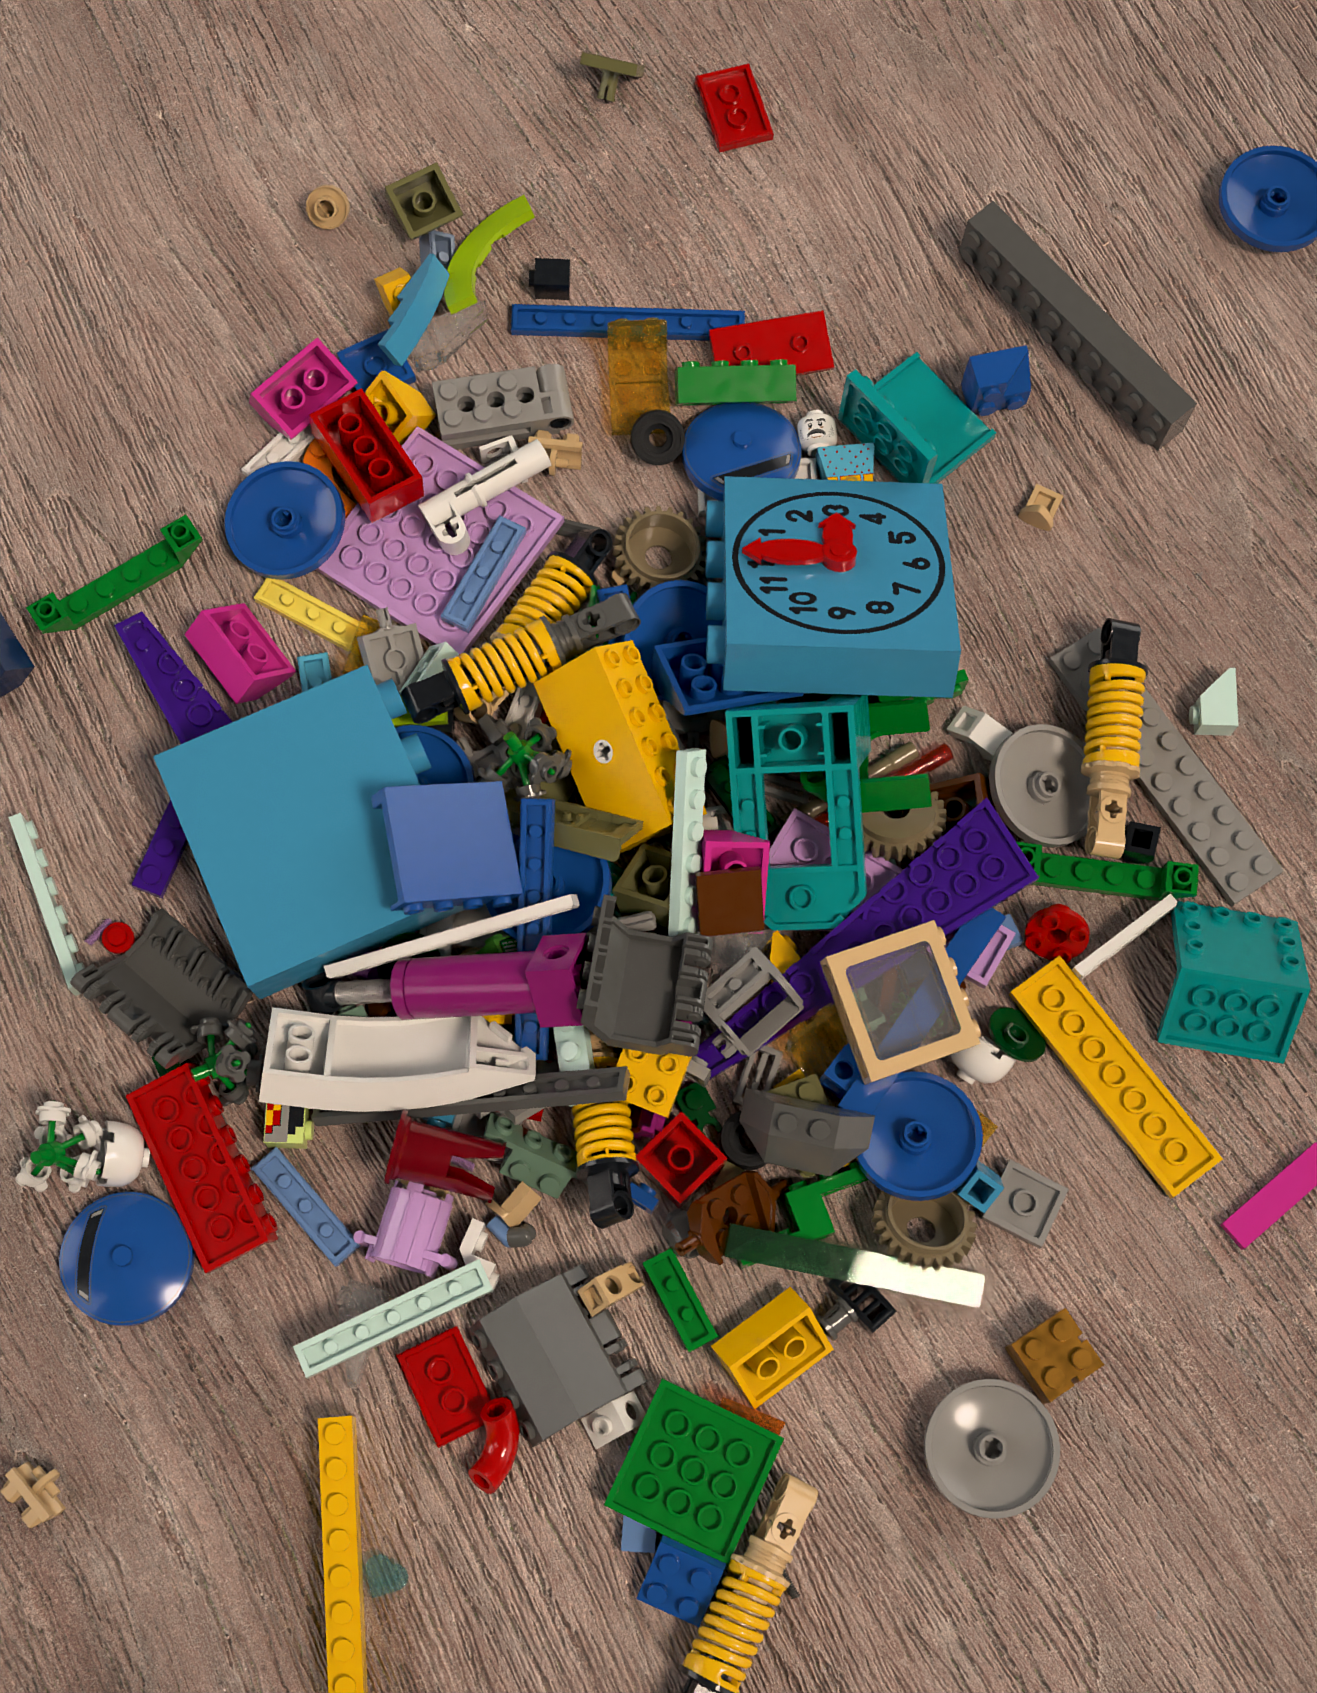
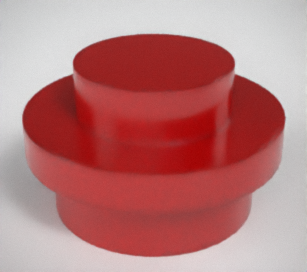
M115 922L108 925L102 933L104 947L114 954L125 953L131 948L135 940L133 930L123 922Z

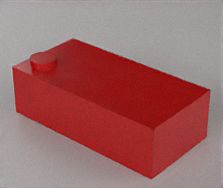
M362 388L309 414L312 435L371 523L424 497L421 474Z

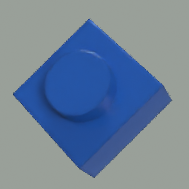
M631 1182L633 1204L652 1215L659 1203V1199L654 1197L657 1192L642 1182L638 1186Z

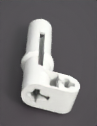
M535 439L473 475L468 472L465 474L464 480L419 504V510L441 548L450 555H459L465 552L470 545V537L461 516L479 506L485 508L488 506L487 501L552 466L550 459L539 440ZM450 523L456 535L453 538L448 535L445 525Z

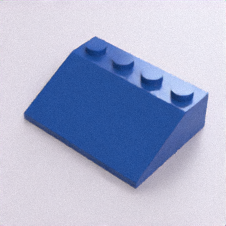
M707 637L654 645L650 668L653 681L660 695L684 716L799 697L804 694L723 690V664H706Z

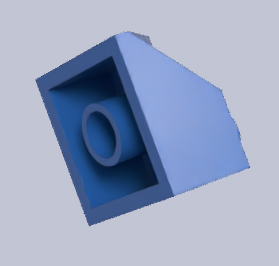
M1027 345L969 357L961 388L967 407L975 415L987 416L997 410L1006 408L1008 410H1016L1026 405L1031 392Z

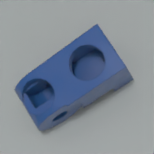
M849 1042L842 1048L819 1079L820 1084L840 1100L860 1074Z

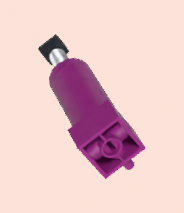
M587 933L542 936L535 951L399 959L393 967L391 978L342 981L341 979L329 978L325 972H322L304 980L302 987L310 1011L313 1013L330 1015L338 1011L343 1005L392 1002L393 1008L401 1020L536 1013L540 1028L582 1026L583 1010L577 1009L580 988L587 989L588 981L582 980L585 960L592 961V954L586 953L588 946Z

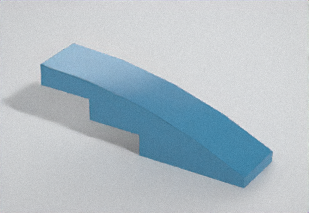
M432 253L427 256L397 296L401 303L387 320L391 325L390 329L377 344L394 365L402 366L419 342L439 305L450 274Z

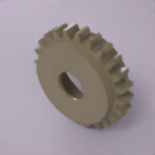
M657 506L656 510L651 512L649 507H645L643 515L636 510L633 513L632 519L626 517L623 526L620 525L618 527L617 535H615L613 542L615 546L612 556L616 557L614 565L615 567H622L619 575L621 577L628 575L629 580L627 584L630 586L636 583L638 585V592H641L643 589L649 590L658 584L668 581L686 580L697 582L698 577H702L706 567L707 547L704 545L707 538L706 536L699 537L701 527L693 528L692 523L694 519H684V512L672 513V507H669L667 511H662L660 506ZM655 546L665 548L671 555L670 565L664 569L651 567L645 558L647 550Z
M931 792V807L910 809V812L903 818H889L883 811L862 813L864 852L870 850L873 852L874 858L882 856L885 858V861L893 858L897 859L898 862L902 861V858L907 857L912 860L914 855L918 853L922 855L926 848H930L942 836V832L946 830V809H944V801L938 800V792Z
M881 1191L873 1207L875 1212L871 1219L872 1222L876 1223L873 1233L881 1234L878 1244H886L888 1247L886 1254H895L898 1257L897 1263L900 1264L905 1261L909 1263V1269L919 1266L922 1272H926L928 1267H932L935 1272H939L942 1264L949 1270L954 1262L961 1263L964 1255H968L976 1238L974 1232L977 1228V1223L972 1222L975 1212L967 1211L970 1203L966 1200L962 1201L957 1191L937 1199L925 1201L905 1200ZM915 1218L927 1220L934 1227V1238L928 1242L914 1240L907 1231L908 1222Z

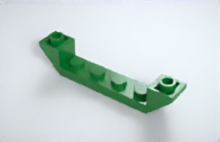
M185 514L161 528L160 531L164 538L161 542L60 601L52 592L26 607L42 634L76 630L182 568L203 540L188 516Z
M1016 842L1039 876V879L1032 883V885L1161 901L1169 894L1175 899L1197 896L1199 865L1167 861L1162 868L1042 853V845Z

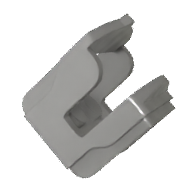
M751 945L746 949L749 952L707 988L703 1012L722 1031L712 1043L717 1049L726 1044L725 1049L721 1051L726 1059L737 1050L741 1055L751 1056L804 1008L802 1005L803 1000L794 988L756 946L754 948ZM770 979L777 982L787 997L739 1039L724 1021L734 1016L740 1009L755 999L766 987Z

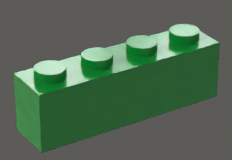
M758 360L741 361V366H729V361H712L711 366L700 367V362L687 361L682 362V367L675 369L676 406L719 405L723 403L740 404L742 402L783 404L797 401L796 365H788V360H770V365H758Z

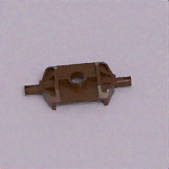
M746 1170L693 1201L687 1211L690 1231H688L689 1236L675 1244V1248H678L676 1252L680 1256H684L696 1248L698 1254L709 1263L723 1264L722 1256L761 1232H774L775 1201L778 1197L789 1192L787 1187L789 1183L782 1179L770 1187L758 1172ZM726 1208H728L729 1218L727 1222L724 1224L723 1216L726 1212Z

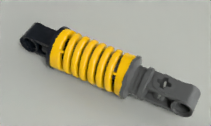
M626 593L615 594L607 600L587 607L571 616L568 614L563 615L561 620L555 623H550L545 616H542L539 620L526 625L524 630L522 628L516 629L514 635L507 633L503 636V640L501 638L493 639L492 645L487 642L482 644L481 650L477 647L471 649L470 656L466 653H461L454 658L441 660L442 672L422 681L409 684L401 691V696L413 722L417 724L428 722L436 716L458 706L467 715L470 714V711L483 705L481 694L485 702L490 703L494 700L492 691H494L497 698L505 695L504 686L508 693H513L516 690L515 681L519 688L526 687L527 683L524 678L526 676L529 682L533 684L538 680L535 672H538L541 678L567 664L569 657H574L575 655L579 657L588 649L634 631L640 625L641 620Z

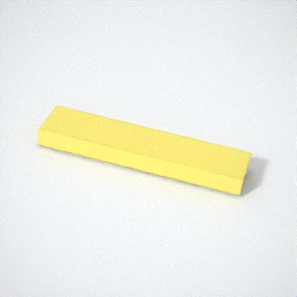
M266 578L254 596L256 603L357 657L361 655L357 637L374 632L373 628L281 579Z

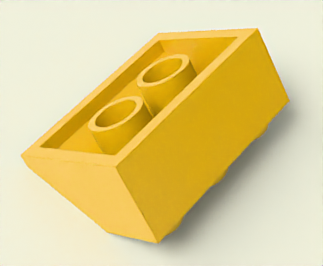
M791 1287L787 1288L711 1345L722 1366L754 1410L834 1350L811 1308Z

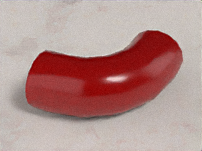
M504 1397L489 1401L481 1410L480 1416L486 1429L485 1445L481 1455L468 1471L472 1482L488 1494L495 1493L512 1469L519 1448L520 1427L516 1411L511 1400Z

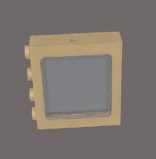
M935 920L827 956L820 961L864 1085L981 1044L979 1041V1037H981L979 1025L975 1019H971L967 1008L969 1006L967 993L963 988L959 987L956 979L958 975L957 966L953 958H948L944 947L946 945L945 934L941 927H937Z

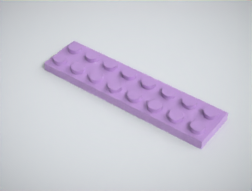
M794 808L770 848V866L831 864L829 827ZM870 850L865 852L867 895L850 913L852 914L870 897L879 892L884 885L900 874L903 869L889 861H885L880 856L874 858L873 852ZM1001 925L965 979L985 989L1016 933ZM959 928L950 933L949 935L945 936V949L952 940V938L955 936ZM928 947L919 952L932 959Z

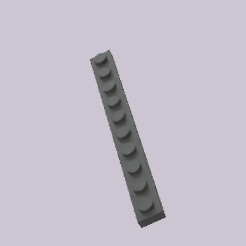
M627 1066L536 1074L535 1081L474 1099L428 1108L408 1109V1116H411V1118L625 1101L631 1075ZM314 1109L312 1120L315 1126L399 1120L403 1110L354 1112Z

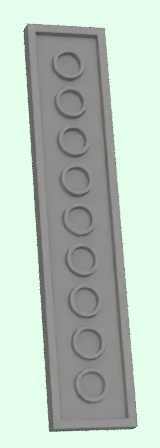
M1097 628L1054 655L1048 662L1085 712L1089 710L1087 708V701L1089 700L1088 690L1090 688L1088 666L1091 662L1100 660L1101 657L1100 628ZM1145 688V692L1141 695L1144 698V704L1141 706L1143 716L1140 718L1142 720V727L1139 729L1142 737L1138 741L1141 744V749L1137 752L1140 755V777L1136 780L1232 907L1279 876L1284 870Z

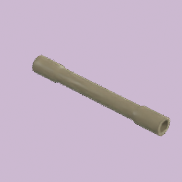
M909 741L887 754L885 758L869 766L868 779L881 778L918 758L919 753L914 744ZM817 797L795 809L814 818L828 809V803ZM793 810L779 817L782 826H784Z

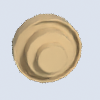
M322 185L315 188L309 194L306 201V211L309 219L316 226L322 229H334L347 219L350 212V203L346 194L340 188L334 185Z

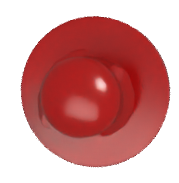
M1053 904L1048 908L1037 911L1029 918L1025 930V944L1028 949L1045 959L1054 960L1060 955L1067 964L1072 958L1077 957L1086 949L1089 943L1090 931L1087 922L1081 915L1066 905Z

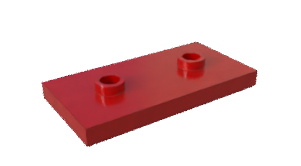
M824 310L710 329L708 332L713 360L729 361V366H741V361L758 360V365H770V360L784 359L788 360V365H796V376L829 371L835 367Z

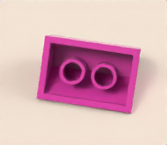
M317 337L250 394L249 404L268 425L292 440L310 425L309 414L339 400L358 382Z
M245 603L202 610L184 634L194 650L198 652L210 668V671L216 676L236 704L258 700L296 673L294 667Z
M704 830L701 846L702 867L700 872L759 866L762 879L763 916L765 915L770 841L732 830ZM754 931V932H745V933H736V934H763V931Z

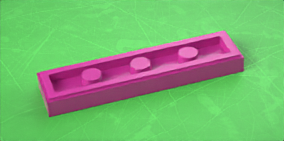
M1317 1142L1311 1144L1220 1224L1241 1250L1249 1246L1317 1186Z

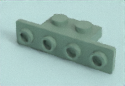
M490 1113L487 1118L484 1136L496 1142H507L506 1147L510 1148L500 1165L499 1173L518 1182L523 1181L529 1187L556 1199L559 1198L571 1177L578 1179L576 1176L577 1151L572 1150L565 1144H559L550 1140L537 1131L526 1129L518 1124L514 1125L506 1117Z

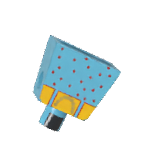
M874 442L818 447L816 467L820 479L873 481Z

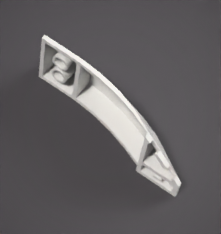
M272 1007L259 1102L308 1109L354 1112L397 1111L452 1104L535 1081L536 1053L527 1046L524 1048L518 1046L512 1041L513 1035L497 1022L493 1021L490 1023L482 1016L401 1020L399 1017L337 1016Z

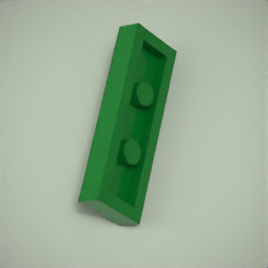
M671 1248L643 1262L642 1265L687 1352L690 1353L718 1338L715 1329Z

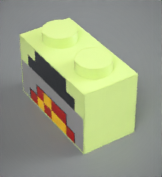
M266 1103L263 1143L268 1148L307 1149V1141L313 1140L314 1122L309 1120L310 1109Z

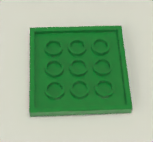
M662 1378L605 1500L604 1506L681 1544L724 1562L728 1566L731 1560L730 1557L735 1551L784 1441V1437Z

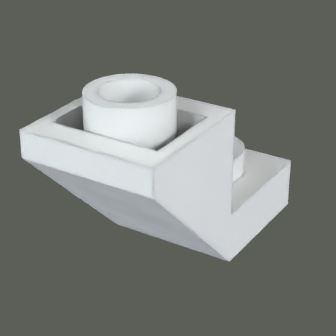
M967 706L961 708L947 728L952 737L974 744L983 758L992 761L999 745L1008 736L1013 734L986 713Z
M472 1218L459 1250L465 1265L480 1259L494 1291L500 1274L495 1273L497 1269L496 1264L474 1255L476 1250L482 1252L489 1234L484 1232L486 1228L485 1223Z

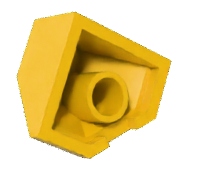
M381 371L365 391V394L401 446L417 426L425 430L436 417L435 412L419 391L387 371Z

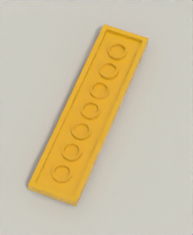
M1060 955L1008 994L1170 1199L1174 1198L1223 1160Z

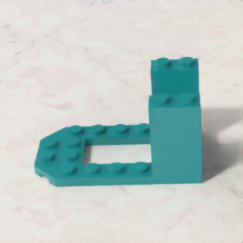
M833 694L827 701L776 704L775 700L729 708L725 711L734 831L768 840L764 774L825 771L831 864L770 866L769 857L764 923L772 931L834 929L867 895L859 767L871 752L868 695Z

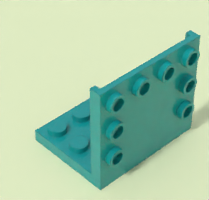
M917 351L875 385L867 376H862L856 369L846 376L838 419L861 443L874 442V457L899 482L938 484L996 436L997 432L994 429L990 430L920 359L921 355Z
M1177 901V905L1170 912L1177 972L1157 1032V1042L1284 1064L1311 990L1298 922L1286 917L1276 918L1260 915L1256 912L1246 913L1229 910L1221 906L1210 907L1191 901Z

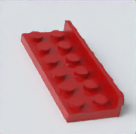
M185 1063L127 1094L126 1099L205 1273H211L266 1243L278 1240L276 1234L278 1227L273 1216L267 1213L263 1206L264 1195L260 1187L252 1182L248 1173L251 1171L248 1160L243 1154L239 1153L236 1147L237 1136L233 1128L225 1123L221 1114L224 1112L223 1105L216 1095L213 1096L209 1088L210 1077L208 1076L195 1082L190 1070L199 1065Z

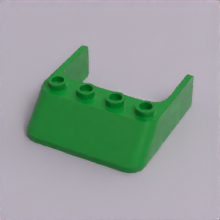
M926 699L868 704L871 741L884 735L928 732L930 730ZM869 755L859 767L862 813L932 806L928 774L868 779ZM825 771L800 772L802 787L827 803Z

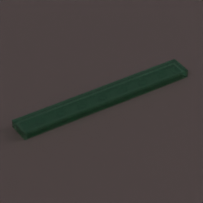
M729 1223L723 1256L977 1308H980L986 1277L984 1274L956 1268L948 1270L944 1266H941L939 1272H935L932 1267H928L926 1272H922L919 1266L909 1269V1263L905 1261L900 1264L897 1263V1256Z

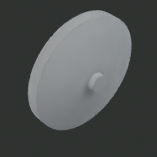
M1036 724L1016 731L999 745L990 765V793L999 816L1017 836L1031 844L1042 845V847L1068 845L1087 834L1090 796L1086 792L1087 786L1090 784V778L1081 774V765L1085 758V744L1063 728L1048 724Z
M981 1379L966 1383L952 1390L935 1407L928 1420L924 1434V1458L934 1485L952 1505L977 1517L990 1519L1007 1518L1032 1508L1046 1495L1052 1486L1060 1462L1059 1435L1048 1410L1028 1390L1005 1380Z

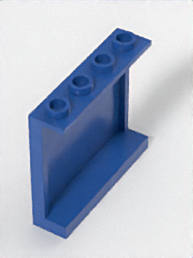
M502 781L383 787L371 796L373 809L383 810L397 889L398 902L390 906L391 911L403 910L405 915H412L423 912L424 908H434V912H445L454 909L453 906L462 905L464 910L481 908L483 904L492 903L494 908L511 905L514 898L523 894Z

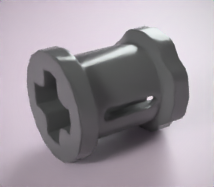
M841 1297L835 1300L836 1304L823 1316L818 1315L816 1317L824 1333L833 1341L838 1338L837 1334L851 1321L855 1323L859 1319L854 1310Z

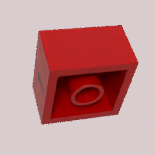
M681 1111L662 1129V1132L660 1131L636 1155V1161L639 1164V1169L677 1208H681L725 1165L727 1157Z

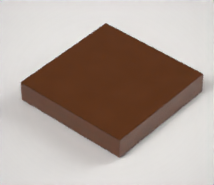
M759 866L695 873L699 935L718 936L764 931L762 879Z

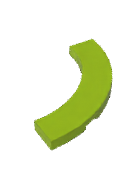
M525 195L510 201L483 220L465 238L455 252L447 269L450 276L444 290L445 301L451 315L478 302L475 293V272L492 250L491 245L535 218Z

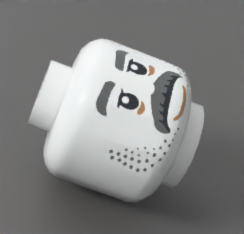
M812 410L799 420L797 431L801 449L807 452L809 456L816 457L818 447L836 446V423L832 416L824 414L821 410Z

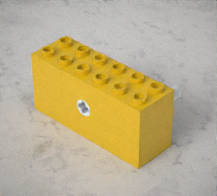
M633 640L594 647L534 682L533 685L548 720L557 731L556 738L562 753H565L567 749L572 752L570 757L572 767L570 771L585 806L643 821V829L621 845L620 853L640 847L642 843L648 844L672 832L676 751L680 749L677 738L672 733L666 719L665 710L660 705L654 691L652 680L641 661L640 652L635 647ZM703 806V816H704V815L707 814V812H706L705 807Z

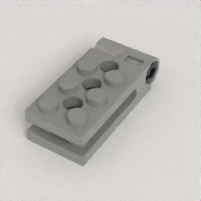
M547 364L537 370L533 366L432 382L441 440L456 450L486 445L511 435L514 440L527 439L529 436L534 437L537 430L548 431L552 435L559 434L561 430L570 428L575 422L565 369L560 364Z

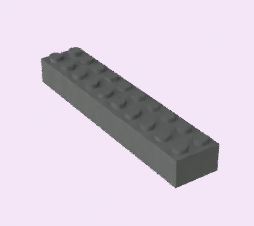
M994 201L967 221L959 250L963 260L967 264H972L980 272L983 280L988 284H992L1000 292L1002 299L1006 303L1011 304L1020 313L1022 319L1026 323L1031 324L1040 333L1041 338L1046 343L1051 344L1060 353L1061 358L1066 363L1071 364L1080 373L1081 378L1086 383L1091 384L1100 393L1101 398L1107 404H1111L1120 413L1121 418L1140 433L1145 443L1152 445L1159 451L1183 431L1197 402Z

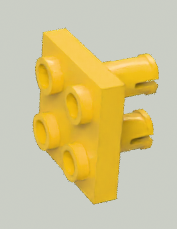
M623 1048L616 1067L627 1066L631 1075L625 1101L668 1118L692 1056L672 1053L657 1055Z

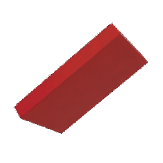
M749 63L695 76V83L719 153L773 140L774 133Z
M458 1326L450 1328L396 1355L438 1448L485 1426L480 1414L484 1405L491 1401V1398Z

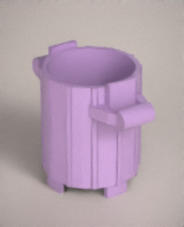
M395 1180L377 1235L372 1236L359 1230L353 1236L356 1243L363 1247H368L365 1259L373 1263L375 1260L405 1270L425 1274L431 1279H435L438 1266L452 1271L458 1265L457 1260L449 1254H438L453 1207L454 1197L446 1194L445 1201L440 1200L436 1193L423 1189L424 1185L409 1181L407 1189L402 1188L403 1184Z

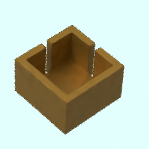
M1066 1308L1056 1312L1005 1347L1042 1404L1052 1402L1075 1386V1383L1081 1382L1104 1366V1363L1087 1339L1079 1340L1078 1336L1083 1333Z

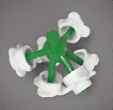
M55 1100L44 1102L43 1106H38L35 1114L39 1115V1123L46 1126H38L35 1129L34 1136L36 1139H39L40 1146L38 1150L31 1153L30 1157L21 1159L19 1163L21 1170L16 1176V1182L20 1186L26 1185L35 1188L38 1192H43L48 1187L46 1180L52 1171L50 1166L56 1165L61 1168L60 1178L68 1183L69 1191L76 1193L80 1191L81 1186L86 1188L89 1180L95 1181L101 1173L102 1162L97 1158V1150L103 1148L100 1140L103 1137V1131L99 1123L95 1120H88L84 1115L78 1118L79 1124L73 1127V1137L64 1128L66 1117L71 1113L70 1108L64 1107V1103ZM77 1143L85 1150L92 1146L96 1148L91 1155L83 1152L81 1155L72 1158L65 1156V1149Z

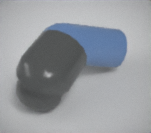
M498 1215L486 1225L492 1234L508 1248L526 1247L536 1237V1230L532 1225L524 1224L521 1227H509Z

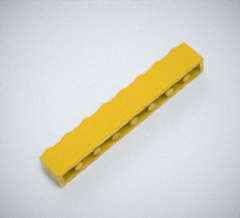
M351 1415L318 1418L328 1693H368L356 1417Z

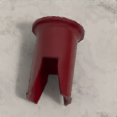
M403 1109L391 1149L384 1183L390 1184L391 1180L399 1178L486 1200L488 1203H491L495 1187L463 1169L450 1166L452 1156L464 1159L503 1158L507 1142L500 1143L413 1121L411 1116H408L409 1111Z

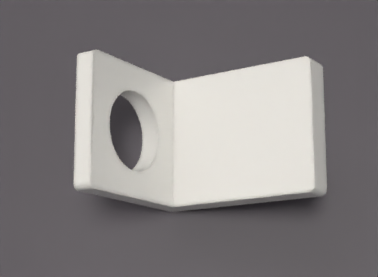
M511 435L480 446L479 455L481 463L484 464L492 461L503 453L510 454L516 451L518 447L513 436ZM500 448L498 451L494 453L487 454L492 449Z
M632 1391L585 1416L581 1421L595 1449H599L623 1434L639 1427L646 1413L635 1392ZM626 1403L631 1404L635 1409V1420L628 1416L625 1409Z

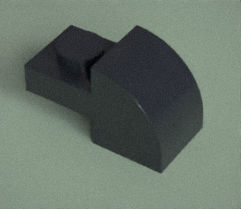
M1132 821L1129 822V825L1125 824L1126 843L1124 852L1120 857L1123 858V862L1131 864L1152 862L1155 857L1161 827Z

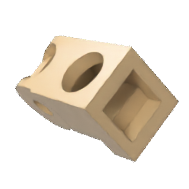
M629 1262L595 1277L577 1292L593 1317L633 1294L645 1284L636 1272L633 1263Z

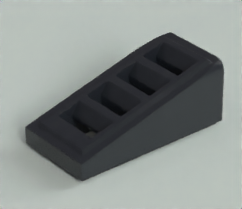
M852 1262L827 1283V1286L833 1293L845 1300L859 1318V1323L870 1335L897 1312ZM853 1275L856 1280L843 1291L839 1286ZM862 1285L865 1290L852 1301L848 1295ZM870 1295L874 1300L861 1311L858 1305ZM879 1305L882 1311L870 1320L867 1315Z

